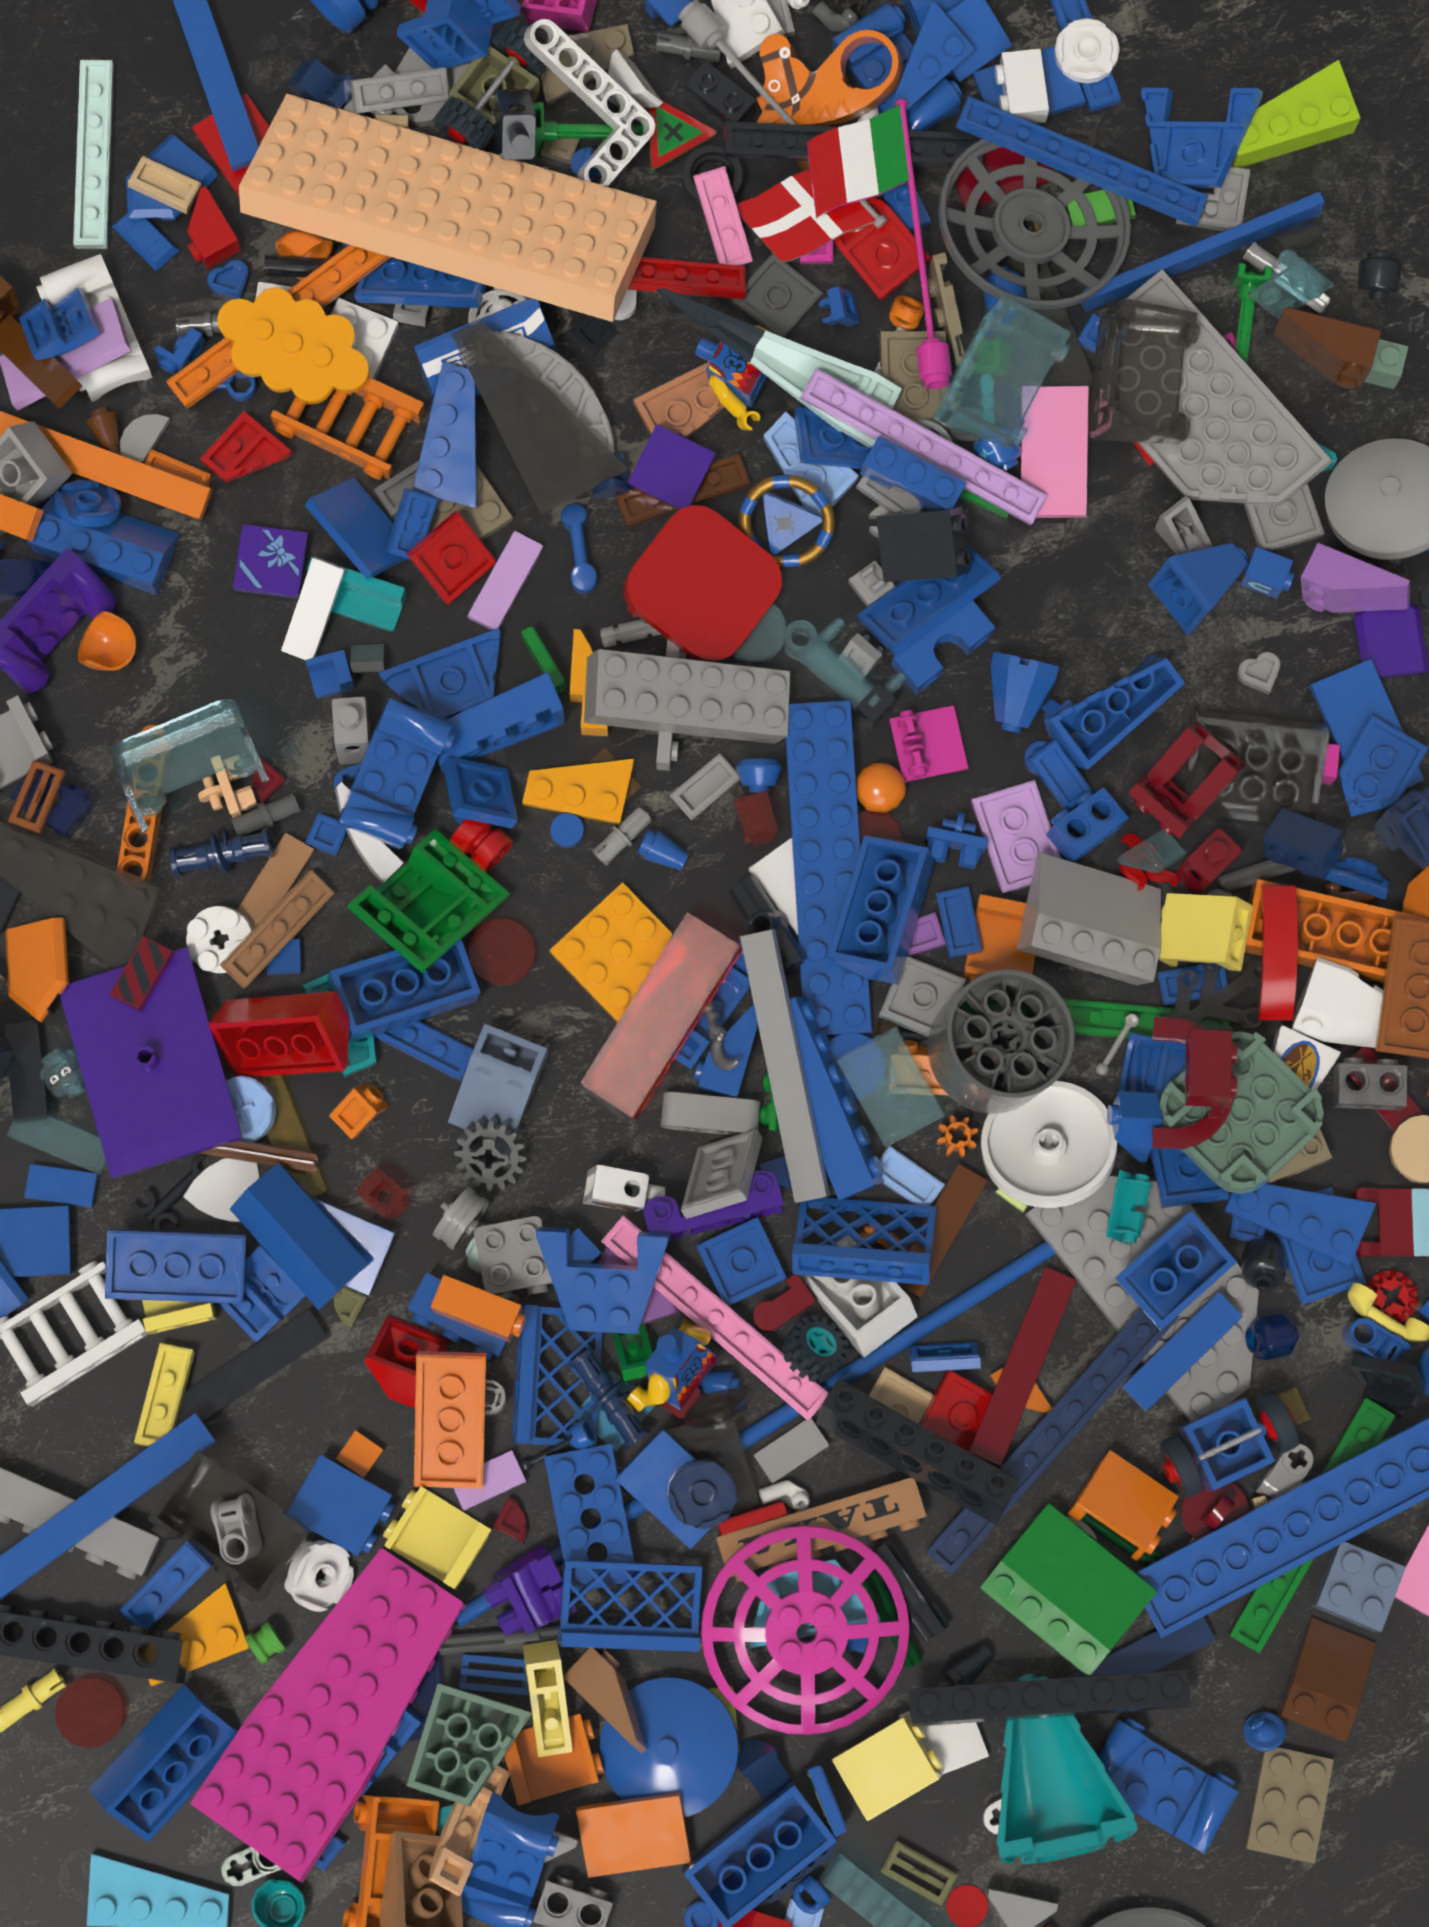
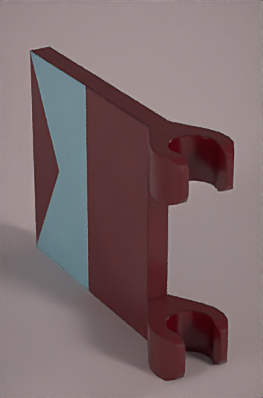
M1358 1188L1353 1191V1199L1377 1203L1379 1242H1360L1356 1251L1357 1257H1429V1189Z

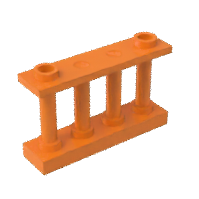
M369 377L368 382L362 389L353 392L363 397L365 404L345 443L327 434L347 395H352V393L335 390L315 429L298 422L307 403H303L296 396L286 416L275 410L271 413L270 416L275 430L281 435L288 438H293L295 435L364 468V473L374 479L381 480L384 477L389 480L394 474L392 466L387 464L386 461L405 424L410 423L411 420L420 424L426 411L423 402ZM384 407L393 411L395 417L376 454L372 457L356 448L376 410Z

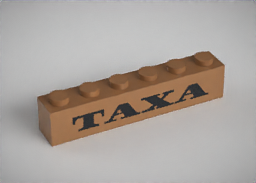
M908 1478L716 1537L723 1564H725L746 1543L764 1533L782 1527L798 1525L823 1526L842 1531L856 1539L867 1536L868 1542L888 1536L886 1529L900 1526L901 1532L919 1527L921 1526L919 1519L927 1516L916 1481L913 1478ZM796 1538L787 1539L768 1545L752 1554L744 1563L754 1573L756 1569L766 1566L771 1569L778 1564L787 1562L788 1559L797 1557ZM811 1538V1559L821 1557V1549L834 1546L835 1552L848 1549V1547L821 1538ZM735 1573L731 1575V1577L735 1576L736 1582L742 1581Z

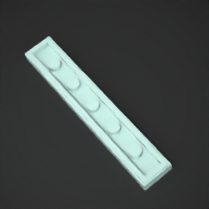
M80 60L73 241L75 249H108L114 63L112 60Z

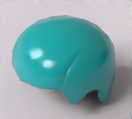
M267 1880L255 1890L251 1901L253 1917L260 1927H298L302 1923L307 1910L304 1894L294 1883L285 1880Z

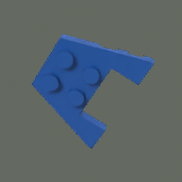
M1142 88L1141 96L1142 100L1145 101L1147 112L1145 114L1146 125L1149 127L1152 142L1150 149L1154 173L1187 187L1221 188L1262 99L1263 91L1259 88H1231L1226 122L1169 121L1173 97L1171 89Z
M538 1227L536 1238L569 1330L637 1334L670 1241V1233L639 1232L637 1235L638 1266L571 1263L569 1228Z

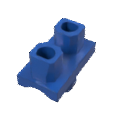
M958 812L956 821L944 818L942 828L954 831L928 827L925 843L928 844L927 848L934 862L945 863L947 850L952 848L961 850L958 866L974 870L980 856L985 852L988 838L961 833L974 834L976 825L965 823V813Z

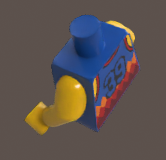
M756 326V327H758V328H760V329H763V330H765V331H768V330L764 329V328L761 327V326ZM702 337L696 348L695 355L709 361L706 369L709 386L720 403L734 417H737L738 427L744 431H752L753 429L747 424V417L750 416L754 421H760V415L756 411H747L746 408L747 406L752 407L767 376L722 341L717 344Z
M685 1318L679 1329L672 1328L667 1335L661 1336L657 1341L656 1350L645 1366L649 1378L648 1389L645 1390L638 1385L626 1398V1401L638 1412L645 1406H654L665 1402L682 1410L718 1360V1357L704 1346L710 1342V1332L706 1328L698 1326Z

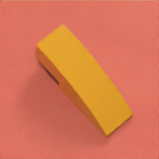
M574 629L570 702L582 703V735L608 736V726L584 723L587 657L593 651L582 631Z

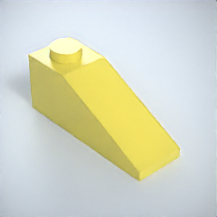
M557 1640L522 1645L538 1757L573 1752Z

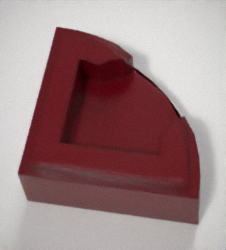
M260 757L254 766L252 783L257 798L261 803L264 802L265 804L286 782V779Z
M508 1496L493 1528L524 1543L527 1534L525 1514L519 1504Z

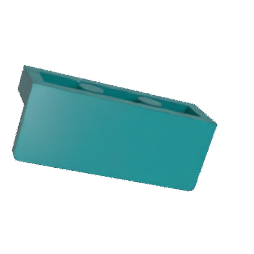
M311 556L310 561H309V564H308V566H307V571L309 570V567H310V564H311V561H312V558H313L312 556ZM346 568L331 612L394 632L407 599L406 590L404 587L374 577L367 580L362 573Z

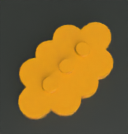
M275 287L261 292L254 303L244 299H233L225 303L219 310L217 317L218 327L223 336L234 343L231 350V358L237 370L244 376H261L266 386L274 392L282 393L292 390L295 396L303 403L318 404L326 400L333 389L344 393H353L362 389L369 380L370 368L363 354L353 349L356 342V334L350 321L336 314L326 316L321 305L314 300L304 299L295 302L290 293Z

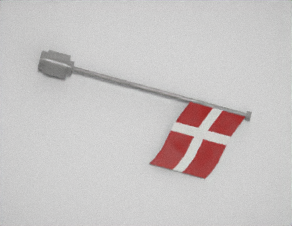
M698 0L689 3L678 16L682 22V28L701 49L708 47L714 49L718 47L787 124L797 125L723 44L722 41L725 38L723 33L726 26L705 3L701 4ZM810 169L790 176L757 197L736 203L739 216L781 263L809 255L847 232L872 223L879 229L887 222L885 216H879L866 200L839 206L816 219Z

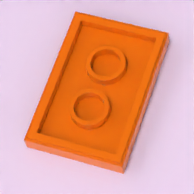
M680 1792L579 1806L576 1809L588 1878L686 1864L692 1861Z

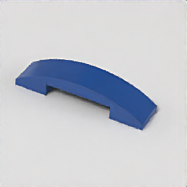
M741 940L709 986L715 1006L714 1011L719 1013V1016L716 1018L719 1027H724L750 989ZM699 1002L663 1050L690 1070H692L713 1042L709 1036L711 1030L709 1029L707 1015L703 1013Z

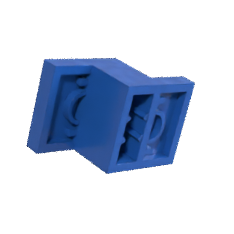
M427 0L424 16L399 24L397 36L432 69L441 67L448 69L487 56L493 24L519 16L521 5L516 0Z

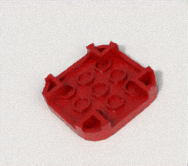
M691 505L681 508L669 519L631 568L623 582V595L628 606L626 609L634 618L639 616L689 656V660L724 663L739 649L776 600L782 587V574L778 563L767 551L724 517L706 506Z

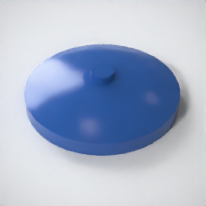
M655 1678L629 1690V1694L647 1749L640 1753L605 1720L600 1739V1757L607 1781L622 1800L680 1792L684 1817L701 1812L724 1793L733 1779L737 1768L739 1737L730 1711L723 1701L707 1687L685 1678Z

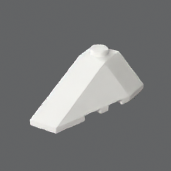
M1317 957L1297 1003L1292 1030L1323 1042L1375 1048L1383 990L1376 985L1372 988L1358 978L1359 974L1351 968Z

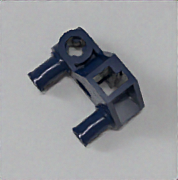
M1429 786L1422 792L1416 790L1409 792L1389 808L1374 824L1377 835L1387 847L1393 851L1401 848L1423 870L1429 866Z

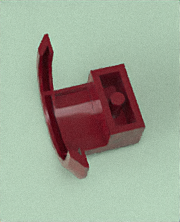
M1154 1017L1152 1041H1170L1186 1045L1185 1106L1211 1107L1204 1119L1188 1127H1153V1131H1151L1152 1148H1190L1211 1138L1222 1127L1231 1111L1234 1097L1237 1094V1076L1234 1075L1232 1064L1237 1062V1043H1232V1031L1207 1030L1194 1022L1184 1019Z

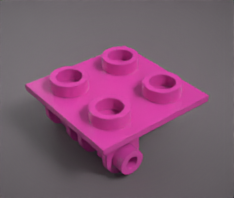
M954 705L914 714L913 710L901 712L899 717L889 719L901 774L905 782L968 769Z

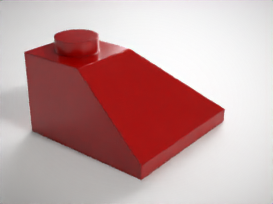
M387 1315L364 1362L389 1399L415 1408L417 1351L446 1352L450 1340Z

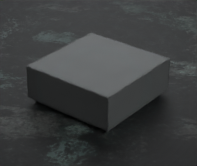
M384 644L351 645V672H383L385 667Z

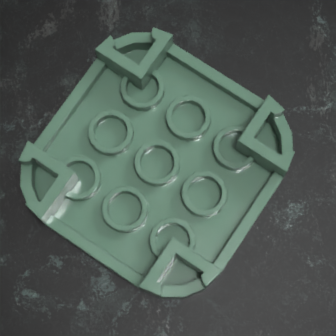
M1242 1031L1232 1033V1043H1237L1238 1048L1237 1062L1232 1064L1234 1075L1237 1076V1094L1234 1097L1233 1105L1226 1121L1205 1142L1190 1148L1181 1149L1215 1184L1228 1192L1237 1194L1251 1193L1264 1186L1311 1142L1323 1124L1324 1111L1320 1093L1316 1088L1311 1090L1264 1044L1266 1039L1256 1032L1254 1034ZM1185 1070L1173 1082H1169L1159 1099L1162 1115L1160 1126L1162 1128L1188 1127L1204 1119L1211 1107L1185 1106Z

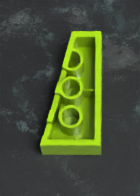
M1339 60L1257 108L1231 166L1245 167L1354 133L1359 123L1360 115Z

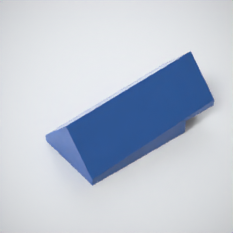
M280 1162L249 1186L229 1208L318 1310H321L369 1265V1262L347 1240L348 1236Z

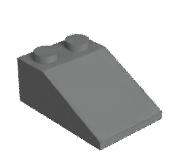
M33 421L8 427L0 437V494L37 508L59 489L72 472ZM0 530V536H1V535H3V534L5 533V531Z

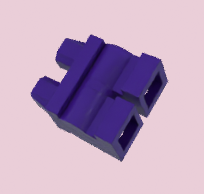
M543 1545L512 1562L505 1569L501 1568L495 1571L497 1579L482 1588L491 1608L507 1600L511 1606V1609L496 1616V1620L505 1636L522 1629L528 1635L536 1631L535 1628L542 1627L560 1616L563 1580L549 1552ZM575 1605L569 1609V1615L577 1612Z

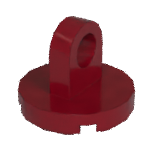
M1229 1483L1214 1491H1206L1203 1486V1491L1190 1498H1183L1180 1511L1184 1529L1191 1538L1197 1539L1250 1511L1246 1496L1239 1487Z

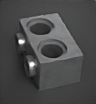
M1344 1058L1343 1063H1339L1334 1067L1333 1108L1402 1110L1407 1106V1066L1398 1065L1397 1060L1380 1059L1377 1060V1064H1364V1059ZM1347 1075H1355L1360 1079L1361 1088L1359 1091H1353L1347 1087L1345 1082ZM1381 1076H1388L1394 1081L1395 1089L1393 1092H1386L1380 1087L1379 1080Z
M556 1875L554 1880L547 1879L533 1922L547 1927H605L614 1901L607 1899L609 1893L589 1886L586 1892L574 1888L576 1881ZM556 1892L564 1894L568 1899V1907L562 1912L553 1911L548 1905V1898L551 1894ZM587 1904L597 1905L601 1910V1918L595 1923L585 1922L581 1916L582 1908Z

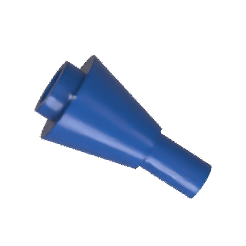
M735 1370L709 1371L698 1386V1389L729 1404L731 1398L736 1399L738 1397L741 1379L736 1378Z

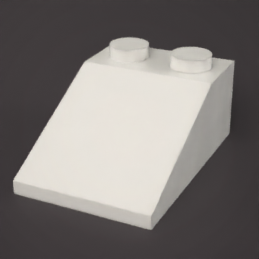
M849 1235L837 1242L841 1247L857 1245ZM799 1275L808 1290L839 1330H842L848 1341L864 1358L917 1318L910 1297L896 1282Z

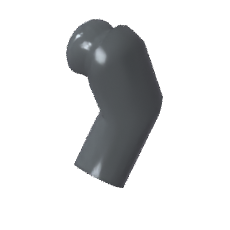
M824 1L820 2L812 12L828 29L834 32H843L858 21V16L850 8L845 9L841 15L836 14Z

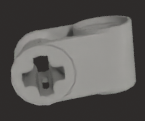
M1299 1444L1295 1449L1286 1453H1279L1275 1462L1267 1469L1259 1481L1255 1492L1260 1496L1267 1497L1269 1501L1300 1485L1313 1464L1311 1450ZM1300 1451V1459L1303 1461L1302 1466L1295 1465L1291 1467L1292 1460L1288 1457L1289 1453Z
M245 1493L241 1494L238 1499L228 1501L215 1499L211 1504V1518L216 1529L222 1558L230 1564H239L257 1556L262 1548V1538L252 1497ZM238 1539H240L245 1546L244 1552H242L237 1545Z

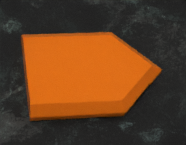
M50 918L10 928L5 932L8 996L40 1022L48 1014V1007L57 994H62L69 984L64 918Z

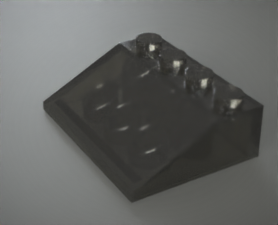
M1194 706L1191 724L1198 721L1246 764L1203 815L1272 823L1283 808L1316 820L1330 735L1326 722ZM1205 743L1199 747L1186 763L1184 791L1190 796L1222 760Z

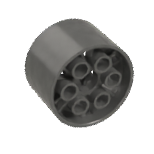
M997 970L983 974L966 985L944 1005L935 1017L928 1038V1057L932 1072L941 1088L953 1100L966 1108L991 1114L1015 1110L1050 1087L1067 1068L1074 1048L1073 1021L1061 996L1054 988L1037 976L1019 970ZM1009 997L1013 999L1012 1006H1010ZM988 998L994 999L999 1003L1000 1012H993L989 1009L987 1005ZM966 1001L978 1015L972 1016L960 1009L961 1005ZM1021 1004L1033 1014L1032 1018H1027L1021 1013ZM1037 1021H1038V1022L1040 1023V1025H1041V1026L1038 1027V1028H1036L1035 1025H1034V1023L1037 1022ZM968 1024L975 1025L980 1038H973L969 1035L967 1031ZM1008 1024H1010V1025L1013 1026L1014 1028L1010 1029V1028L1007 1027V1026H1008ZM1034 1035L1041 1036L1045 1040L1046 1050L1039 1049L1035 1045ZM996 1038L998 1040L1011 1039L1005 1046H993L992 1044ZM972 1048L970 1051L973 1056L961 1062L956 1051ZM989 1057L992 1060L991 1066L993 1070L985 1069L980 1062V1058ZM1036 1060L1046 1065L1043 1073L1037 1068ZM1014 1062L1025 1065L1027 1070L1026 1076L1019 1075L1015 1071ZM1004 1073L1005 1092L994 1089L997 1075Z

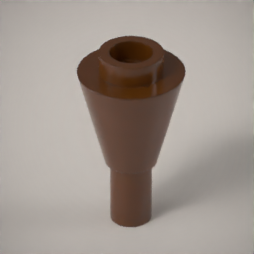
M103 407L90 412L91 418L87 419L86 423L102 448L121 455L118 447L117 411H110L109 407Z

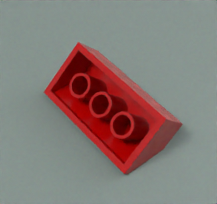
M336 991L226 1000L208 1023L234 1077L345 1071L348 1065L349 1017Z

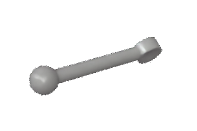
M1133 1013L1126 1015V1024L1103 1062L1096 1066V1073L1098 1075L1104 1076L1108 1073V1065L1131 1027H1135L1138 1024L1139 1019L1137 1015Z

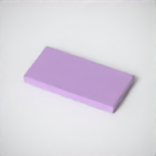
M112 297L91 308L101 333L69 352L54 356L76 379L131 351L118 305ZM4 354L0 356V364L10 400L17 411L45 396Z

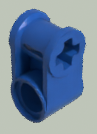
M1360 1318L1348 1322L1342 1332L1344 1343L1362 1356L1399 1362L1404 1352H1409L1412 1347L1398 1335L1387 1331L1368 1318ZM1358 1325L1364 1326L1368 1332V1338L1364 1344L1359 1343L1354 1337V1330Z

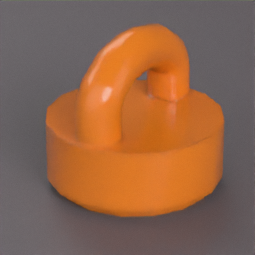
M898 296L891 307L889 319L896 327L906 331L914 330L918 327L925 313L924 306L914 298Z

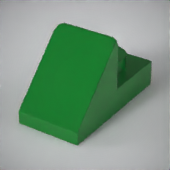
M645 1325L640 1327L637 1334L612 1333L624 1381L648 1376L645 1366L653 1353Z

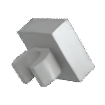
M876 561L855 574L848 582L867 607L895 587L892 582L883 581L882 568Z
M857 633L849 641L838 659L859 678L864 680L882 657L883 648L879 646L876 649L868 642L870 639L869 635L862 637Z

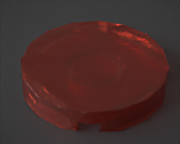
M496 919L486 922L476 930L469 944L468 956L472 969L481 980L497 986H509L518 983L529 974L534 963L536 950L532 936L524 926L513 920Z
M94 1677L79 1679L67 1686L59 1696L55 1708L56 1725L63 1737L72 1744L85 1748L102 1746L114 1739L123 1727L126 1714L125 1704L118 1689L108 1681Z

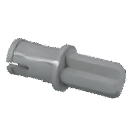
M637 808L618 827L613 826V831L592 852L607 866L626 846H632L631 841L651 822V817L644 809Z

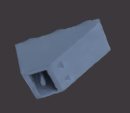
M484 1023L468 1063L448 1123L465 1129L469 1124L476 1127L475 1123L479 1118H483L486 1124H488L492 1116H495L498 1125H502L505 1120H508V1129L510 1131L519 1128L548 1058V1048Z

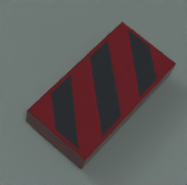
M143 936L113 987L110 996L141 1012L173 958L174 952Z

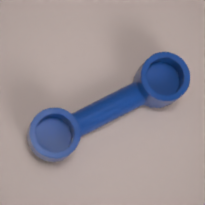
M573 503L565 506L561 511V522L570 531L575 567L571 572V585L577 593L589 594L597 586V574L595 569L588 564L583 528L587 524V511L582 505Z

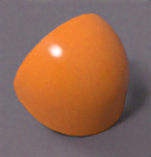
M295 229L282 235L275 242V247L279 256L327 258V255H331L333 243L325 237ZM296 277L300 281L304 279L302 277Z
M102 611L97 614L87 627L78 651L79 663L88 668L101 671H114L125 667L132 660L136 649V639L130 625L122 618L110 612Z

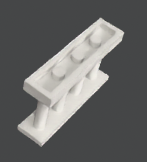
M93 1261L85 1265L78 1271L80 1276L11 1319L8 1316L0 1318V1339L3 1340L27 1380L25 1384L27 1389L20 1393L27 1405L35 1406L148 1335L141 1320L138 1319L133 1322L131 1318L127 1319L116 1299H105V1281L102 1278L106 1274L105 1262L98 1264L97 1261ZM88 1284L92 1286L116 1326L114 1328L116 1333L106 1340L102 1337L98 1338L72 1295ZM60 1302L86 1343L84 1347L86 1352L77 1358L67 1354L43 1312ZM29 1321H32L57 1362L55 1365L57 1370L46 1377L43 1373L39 1375L13 1332Z

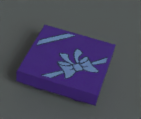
M242 524L233 583L234 591L299 599L309 539L308 532Z

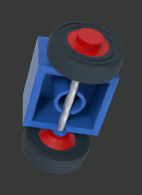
M1268 1391L1255 1398L1256 1410L1260 1419L1259 1423H1257L1246 1398L1237 1399L1177 1427L1181 1439L1178 1436H1172L1160 1442L1159 1447L1164 1464H1162L1168 1480L1175 1484L1184 1498H1190L1203 1491V1486L1206 1491H1214L1274 1463L1275 1459L1264 1438L1265 1435L1269 1437L1280 1453H1286L1299 1445L1293 1414L1274 1391Z

